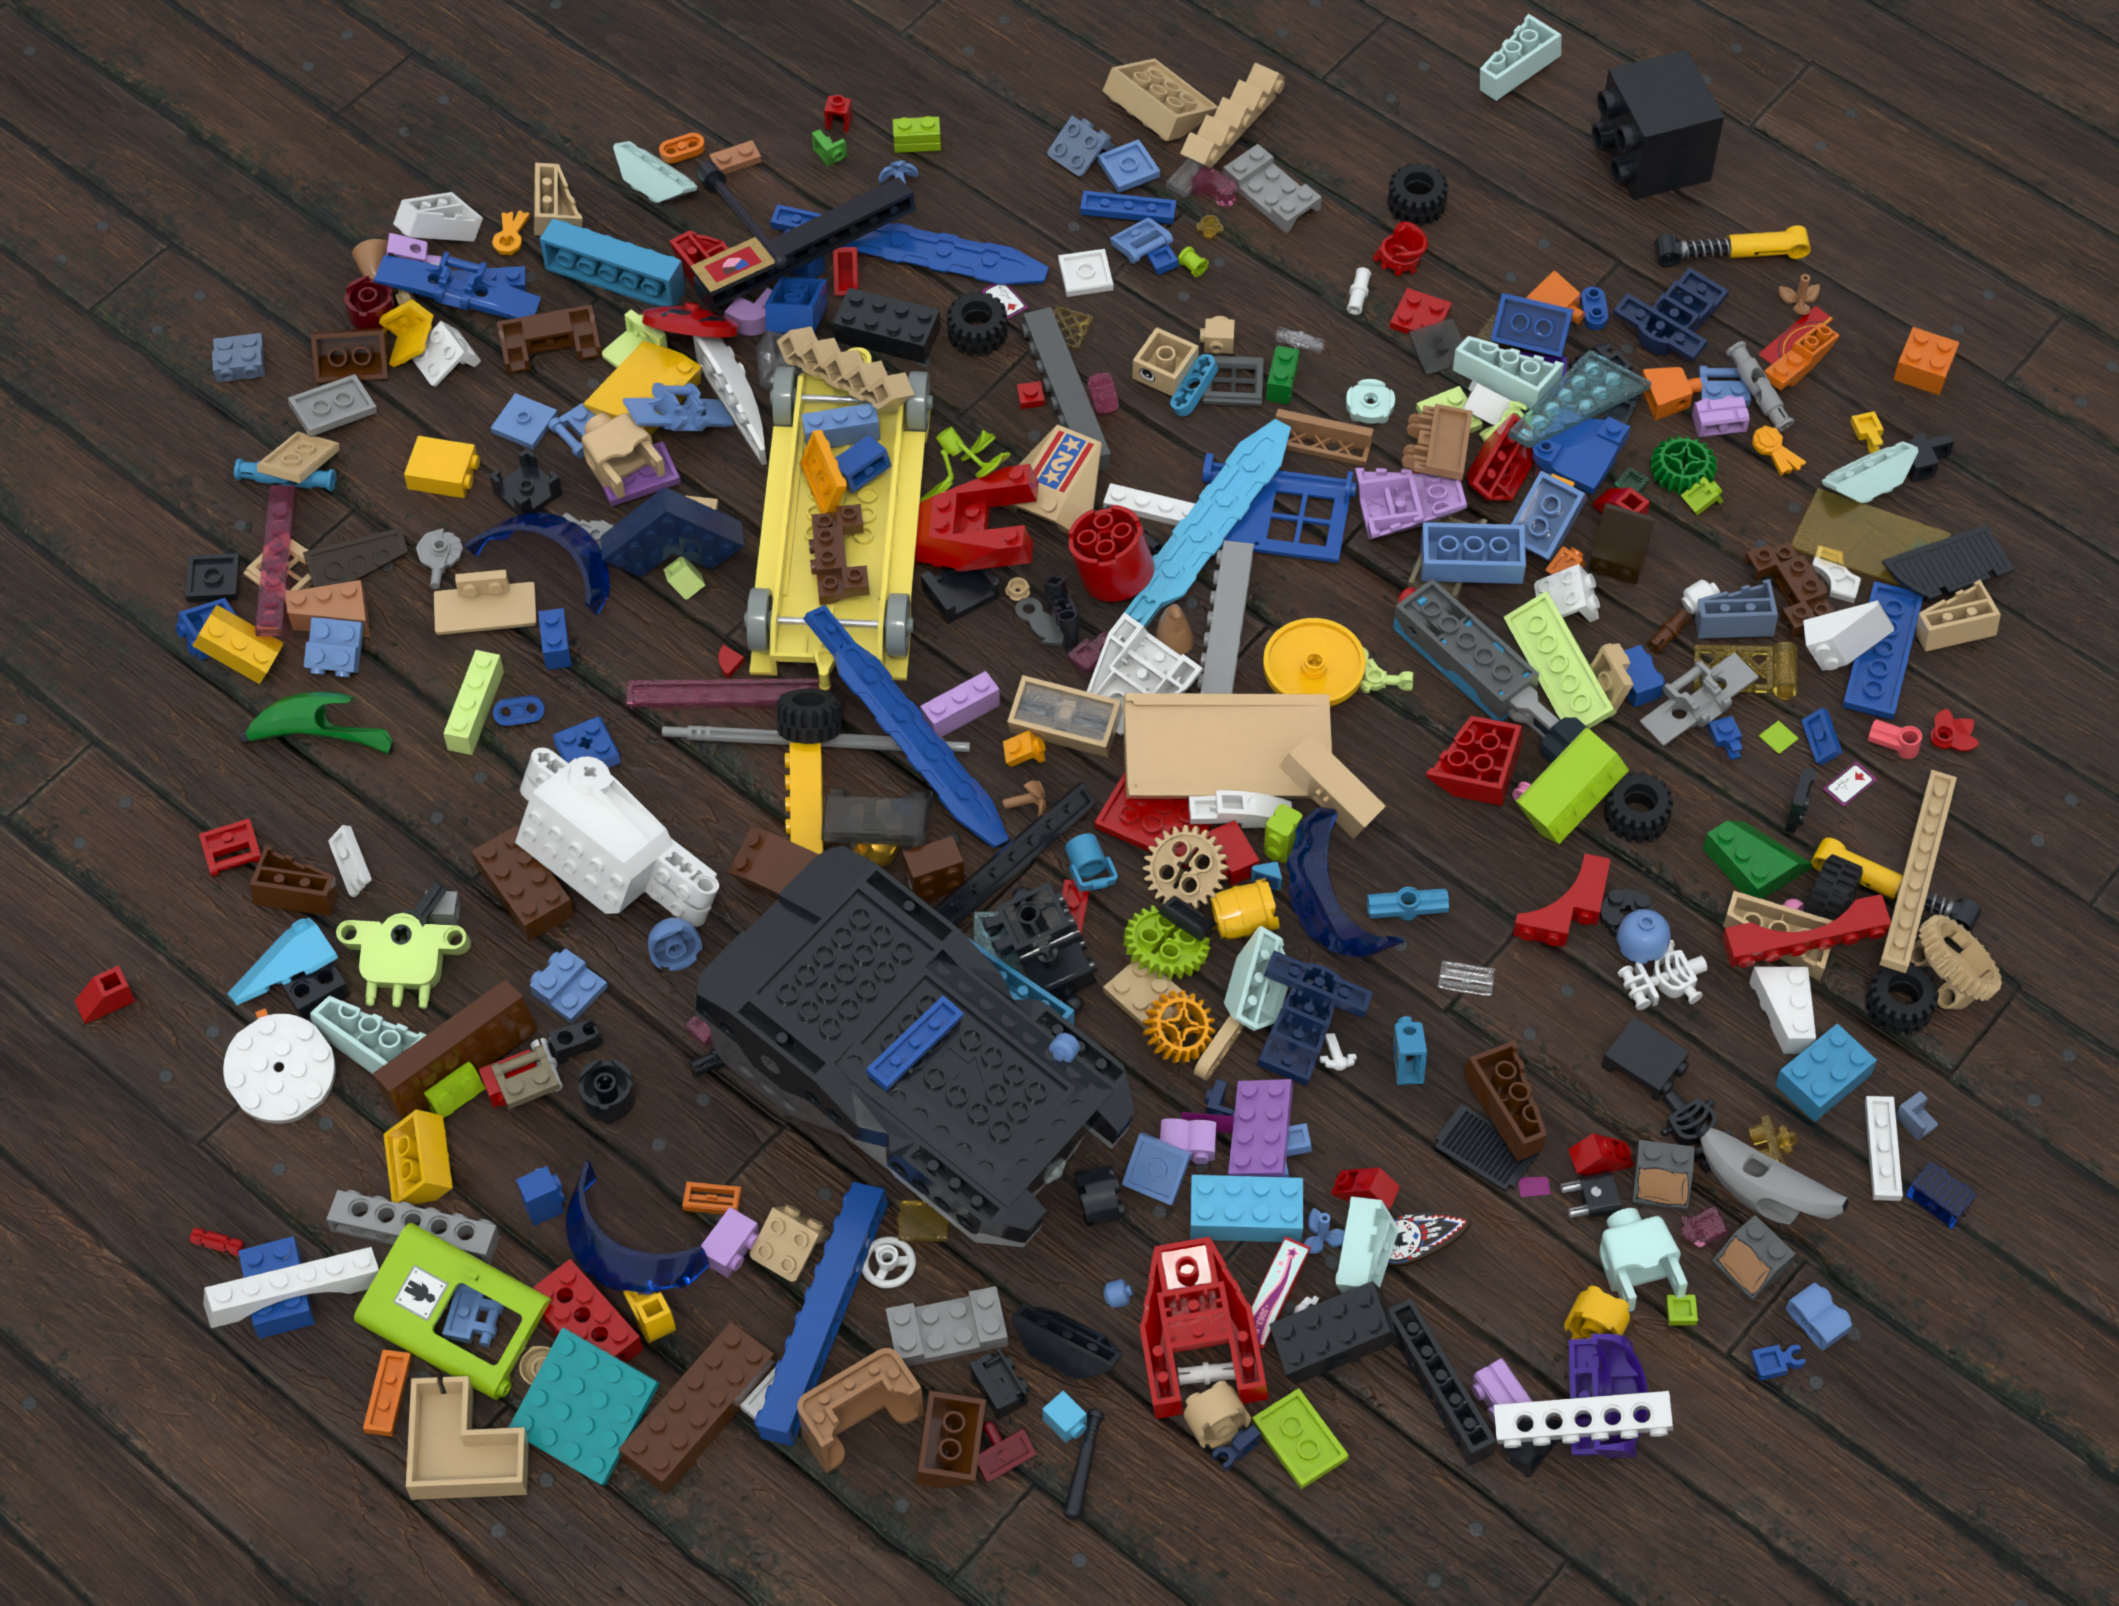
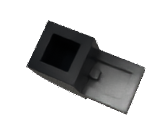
M1922 432L1913 437L1910 444L1918 447V454L1908 472L1911 482L1935 477L1939 465L1938 459L1949 457L1954 444L1951 434L1934 436L1931 439H1927L1925 433Z

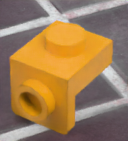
M1030 730L1003 741L1006 764L1010 767L1031 758L1036 759L1039 763L1045 761V743L1042 738L1037 737Z

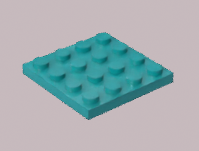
M562 1328L508 1428L524 1427L529 1443L595 1482L606 1485L620 1459L618 1449L635 1431L660 1382L567 1328Z

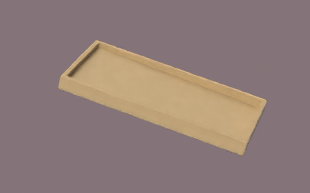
M1125 693L1123 696L1126 799H1189V796H1215L1216 790L1255 792L1282 799H1312L1279 766L1309 733H1312L1332 753L1329 694Z

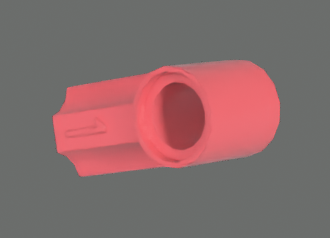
M1877 719L1873 722L1868 736L1869 742L1896 750L1897 754L1904 759H1913L1918 755L1922 740L1921 731L1914 726L1901 728Z

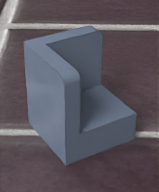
M1921 1091L1901 1104L1896 1114V1119L1917 1141L1936 1129L1938 1125L1924 1109L1928 1098Z

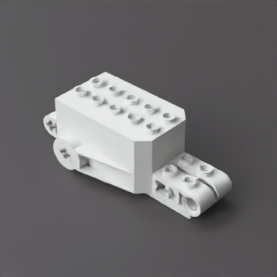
M548 748L535 749L531 753L520 787L522 796L529 802L515 843L605 914L621 912L642 893L646 892L674 916L690 922L694 927L703 925L719 889V883L716 879L717 873L670 838L667 829L610 774L608 767L602 761L593 757H580L578 759L575 758L568 764Z

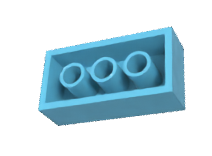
M1192 1175L1190 1240L1210 1237L1211 1240L1283 1242L1286 1236L1300 1243L1302 1242L1303 1178Z

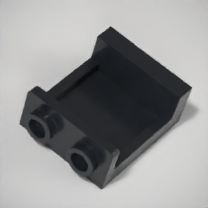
M951 568L935 577L930 571L921 575L922 591L947 624L999 598L1000 581L996 574H991L987 568L961 572Z
M1634 1017L1605 1053L1602 1068L1609 1073L1614 1068H1617L1653 1092L1652 1099L1657 1102L1662 1095L1666 1096L1674 1086L1673 1080L1676 1076L1682 1077L1688 1069L1689 1063H1687L1689 1051Z

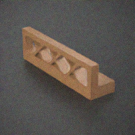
M1278 409L1276 420L1291 427L1290 435L1292 439L1288 440L1286 450L1366 467L1372 446L1374 429ZM1310 438L1316 444L1307 446L1303 444L1302 440ZM1330 443L1337 444L1340 449L1330 451L1326 448V445ZM1356 448L1364 450L1362 457L1352 455L1349 451Z

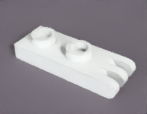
M342 825L328 842L349 895L356 897L365 888V884L371 881V876L351 826Z

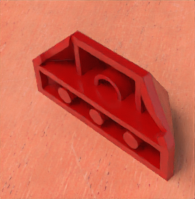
M690 230L669 241L676 258L682 262L685 276L694 286L693 278L696 275L690 266L729 249L722 240L698 235Z
M1514 413L1486 439L1466 473L1469 484L1487 501H1512L1533 465L1530 441L1531 428Z

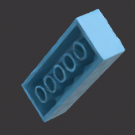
M553 218L540 237L545 269L658 307L677 306L686 291L682 262L673 256L657 253L652 249H645L630 242L617 240L609 235H602L587 228L574 226L566 221H559Z

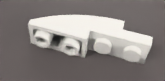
M1216 790L1215 796H1189L1188 800L1190 824H1218L1236 820L1237 823H1241V828H1265L1267 821L1274 815V811L1279 804H1285L1292 808L1291 801L1271 795L1246 791Z

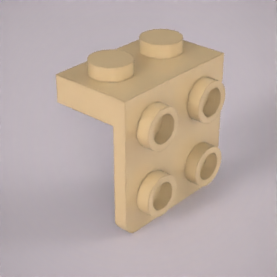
M786 1204V1206L772 1208L750 1252V1257L793 1282L799 1279L815 1245L825 1243L830 1232L823 1229L824 1224L814 1218L806 1219L800 1215L801 1211L798 1208Z

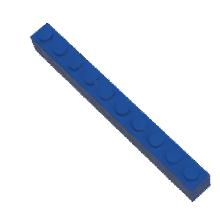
M853 1182L850 1191H847L843 1197L842 1211L840 1215L835 1217L833 1223L834 1231L831 1238H828L825 1242L824 1256L821 1263L818 1262L815 1267L812 1286L806 1289L805 1303L802 1311H798L796 1314L794 1331L786 1339L784 1356L776 1364L774 1381L766 1389L764 1406L756 1414L755 1426L761 1439L793 1446L800 1430L797 1403L802 1395L817 1387L889 1203L883 1188Z

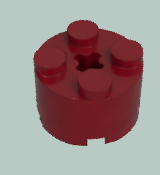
M363 276L352 281L346 288L347 292L344 296V302L352 325L358 329L383 328L379 324L381 316L396 308L391 287L375 283L374 279H370L369 276Z

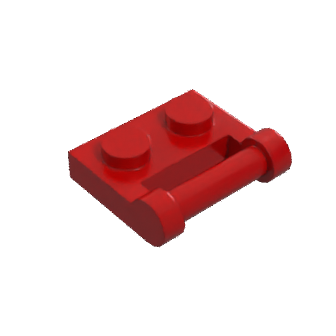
M250 818L199 834L212 877L219 875L220 871L253 861L258 863L261 853ZM248 847L251 849L250 852L218 862L215 861L216 857Z

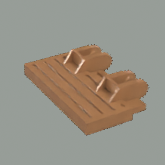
M1435 404V407L1424 405L1422 414L1414 413L1410 415L1407 433L1412 437L1418 438L1417 445L1409 444L1405 446L1402 458L1403 466L1413 469L1415 472L1462 481L1473 411Z

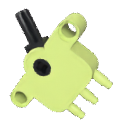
M433 883L414 911L408 908L405 913L394 914L387 918L383 924L376 921L347 920L338 926L336 933L341 943L348 949L361 950L359 969L361 975L367 981L365 996L367 1006L374 1005L378 987L393 988V1007L401 1006L404 989L419 990V1008L426 1009L430 997V989L436 986L441 978L443 954L462 955L470 949L471 939L464 929L455 925L430 924L427 920L446 893V890L441 885ZM357 930V934L352 940H346V934L349 931ZM401 935L408 936V939L406 941L404 939L400 940L399 938ZM457 935L463 936L460 944L451 945L453 937Z

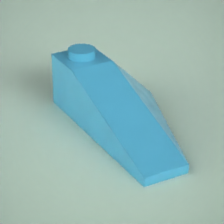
M310 918L297 920L227 994L236 1005L266 993L270 989V985L274 983L285 985L292 981L291 977L302 971L308 975L334 961L338 956L315 922Z

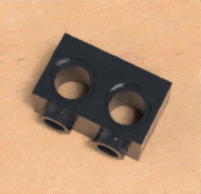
M332 962L308 975L304 974L300 977H295L291 982L283 986L286 996L298 1016L305 1020L311 1018L310 1013L328 996L341 1001L350 996L346 982ZM303 994H308L305 997L299 998Z

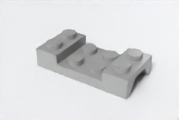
M1256 144L1223 167V180L1285 233H1288L1300 215L1311 208L1317 212L1321 210L1322 197L1307 184L1300 186L1273 163L1274 157L1259 144Z
M996 1286L969 1291L968 1297L914 1307V1304L910 1303L886 1308L893 1348L907 1367L1008 1346V1335Z

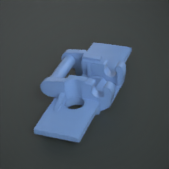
M654 383L652 394L655 398L623 399L624 405L637 426L664 427L673 431H703L706 427L734 425L721 400L700 399L701 392L693 383H687L685 386ZM675 395H685L687 398L685 403L680 405Z

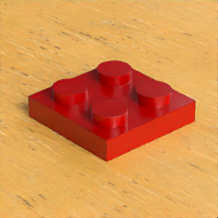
M1407 288L1390 321L1389 328L1426 340L1430 329L1440 332L1451 310L1452 303Z

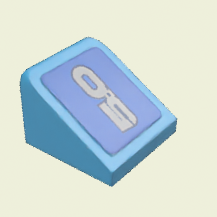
M1278 862L1253 866L1251 870V883H1255V880L1266 878L1270 888L1281 890L1282 876Z

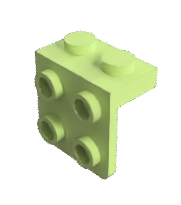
M630 310L624 315L627 331L602 351V357L618 368L643 340L668 348L667 335L663 330L643 324L642 315H638L633 310Z

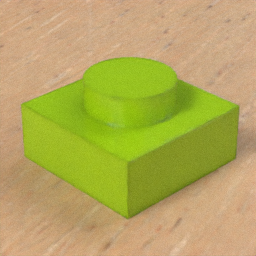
M1667 1295L1668 1325H1697L1698 1317L1695 1295H1685V1297L1678 1299L1675 1295Z

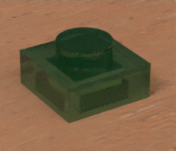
M1629 466L1615 482L1614 488H1632L1641 494L1649 484L1650 478Z

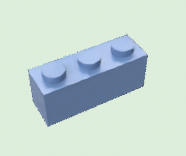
M872 403L801 414L806 446L813 430L823 431L826 440L830 443V448L856 444L867 435H870L875 440H880L878 415Z

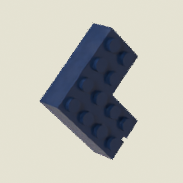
M663 487L601 535L602 561L618 568L624 567L625 571L639 577H643L673 553L713 570L744 547L741 521L666 487Z

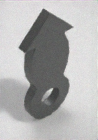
M1031 597L1021 599L1015 607L1018 619L1030 624L1033 633L1043 640L1041 645L1063 647V633L1060 631L1059 626L1056 625L1054 618L1050 614L1043 612L1041 602ZM1030 606L1033 607L1035 611L1031 614H1027L1023 611V609L1025 607Z

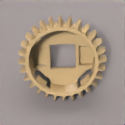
M1934 915L1920 926V939L1914 943L1910 962L1915 963V966L1932 967L1941 979L1943 978L1947 981L1937 991L1939 992L1937 1002L1940 1007L1961 1010L1974 1000L1988 1001L2001 989V975L1999 974V968L1995 966L1996 961L1991 959L1990 953L1983 948L1984 945H1981L1977 938L1971 935L1970 931L1965 930L1962 924L1958 925L1955 920H1950L1948 916ZM1948 936L1963 951L1957 953L1945 943L1944 938ZM1953 993H1955V1001H1954V1002L1952 1001V994H1953Z

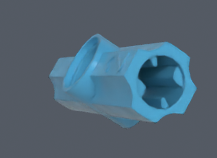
M1404 887L1395 893L1367 895L1369 919L1398 916L1403 920H1412L1417 915L1448 913V891L1446 888L1418 891L1413 887ZM1404 902L1412 903V905H1406Z

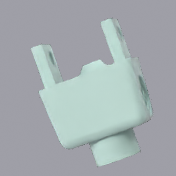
M1635 1208L1622 1209L1612 1214L1607 1220L1609 1229H1606L1602 1234L1599 1255L1611 1291H1617L1620 1299L1625 1300L1629 1304L1628 1312L1634 1311L1637 1299L1633 1286L1668 1277L1676 1298L1685 1297L1688 1283L1679 1264L1681 1253L1664 1220L1659 1216L1642 1220L1638 1210Z

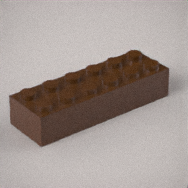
M505 979L372 1075L388 1107L400 1120H403L416 1109L421 1111L428 1110L431 1105L424 1092L469 1061L475 1067L477 1073H479L478 1069L492 1064L537 1031V1027L523 996Z
M730 1322L618 1450L622 1462L666 1495L741 1409L740 1405L776 1367L774 1353Z

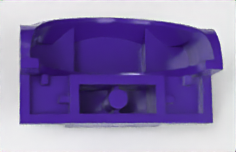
M1591 1334V1338L1569 1339L1570 1399L1648 1393L1643 1368L1633 1351V1342L1628 1338L1615 1334ZM1645 1409L1636 1411L1634 1419L1639 1423H1645L1648 1411ZM1614 1411L1609 1412L1605 1416V1422L1609 1425H1616L1621 1420V1415ZM1581 1414L1576 1418L1575 1423L1579 1427L1584 1428L1591 1424L1592 1418L1588 1414ZM1638 1433V1438L1621 1439V1435H1610L1609 1440L1592 1441L1591 1437L1580 1438V1442L1571 1443V1452L1573 1456L1603 1455L1608 1459L1637 1457L1636 1442L1641 1433Z

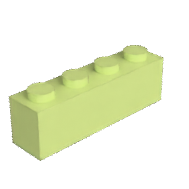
M475 650L443 733L448 750L473 755L504 673L499 654Z

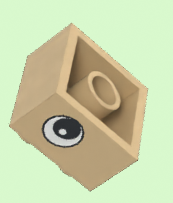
M1156 327L1133 359L1132 378L1173 396L1194 361L1198 358L1199 346Z

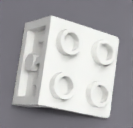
M442 321L428 334L425 351L420 356L412 358L429 383L434 387L459 362L463 365L467 363L473 367H476L481 362L459 330Z

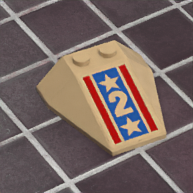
M1057 424L1019 464H1030L1039 481L1037 502L1001 507L1014 512L1017 509H1021L1057 524L1060 531L1068 534L1076 519L1091 509L1094 510L1102 443Z

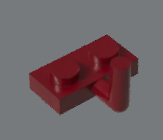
M983 1421L982 1433L987 1434L992 1445L979 1452L977 1468L986 1483L1037 1455L1024 1429H1019L1002 1439L993 1422Z

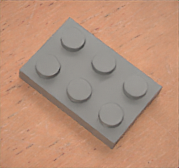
M355 374L288 398L289 406L309 437L377 413L376 405Z

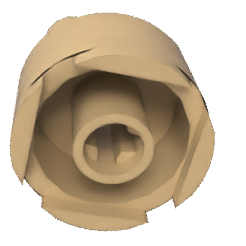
M1219 1381L1211 1389L1201 1394L1194 1393L1186 1400L1188 1406L1184 1411V1418L1203 1448H1205V1444H1209L1211 1448H1218L1231 1442L1235 1434L1238 1433V1429L1243 1424L1247 1428L1251 1421L1249 1413L1234 1388L1229 1386L1226 1381Z

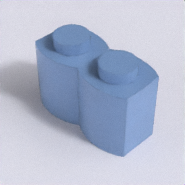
M1815 1282L1790 1299L1786 1306V1310L1791 1318L1805 1330L1811 1341L1822 1351L1845 1336L1852 1327L1851 1318L1847 1311L1833 1304L1829 1291L1824 1287H1820Z

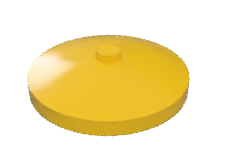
M1321 618L1300 619L1281 627L1268 641L1263 659L1264 675L1276 694H1329L1330 707L1347 700L1357 691L1363 681L1366 666L1365 652L1358 638L1341 624Z

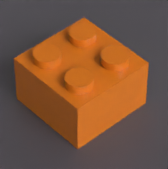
M1913 327L1898 361L1893 380L1940 395L1960 342Z

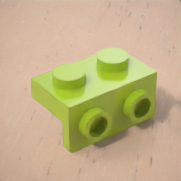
M468 1061L428 1089L424 1094L431 1105L429 1109L434 1114L442 1115L444 1119L486 1088L475 1067Z

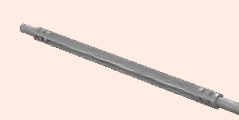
M688 725V728L662 727V737L687 738L689 741L779 745L794 743L781 737L777 730ZM839 734L834 739L821 742V747L902 751L891 736ZM945 741L953 752L970 753V742Z

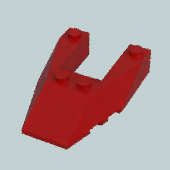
M1024 464L1004 467L921 502L919 505L914 564H919V562L928 563L932 567H951L955 571L961 572L1032 563L1034 542L1025 525L988 529L990 507L1037 502L1039 481L1031 465Z
M1205 1237L1154 1246L1147 1295H1145L1143 1317L1142 1322H1140V1333L1155 1418L1160 1419L1184 1414L1173 1353L1227 1343L1230 1346L1238 1395L1241 1402L1245 1404L1268 1400L1267 1385L1252 1307L1242 1294L1236 1280L1233 1279L1211 1238Z

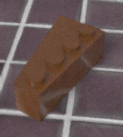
M1516 1040L1469 1057L1463 1076L1513 1156L1519 1161L1540 1153L1547 1133L1538 1106L1534 1103L1533 1091L1530 1083L1527 1082L1524 1073L1525 1067L1517 1052Z

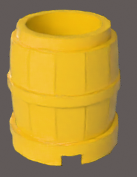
M1266 878L1255 880L1253 884L1232 886L1231 889L1216 893L1215 897L1210 898L1213 916L1221 939L1248 938L1260 926L1269 931L1279 929L1278 916L1274 917L1275 902Z

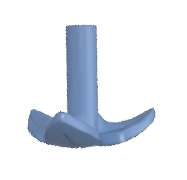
M904 160L895 161L881 171L879 183H883L894 175L895 178L899 177L906 184L904 174L918 177V170L914 165L906 163Z
M1313 1208L1309 1214L1308 1228L1317 1236L1308 1237L1304 1242L1305 1245L1311 1247L1310 1254H1317L1323 1251L1324 1241L1331 1247L1343 1245L1345 1231L1336 1228L1329 1231L1330 1215L1321 1213L1316 1208Z

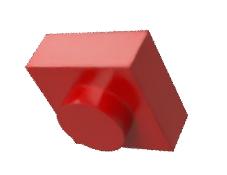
M1041 381L1017 384L1021 409L1045 406Z

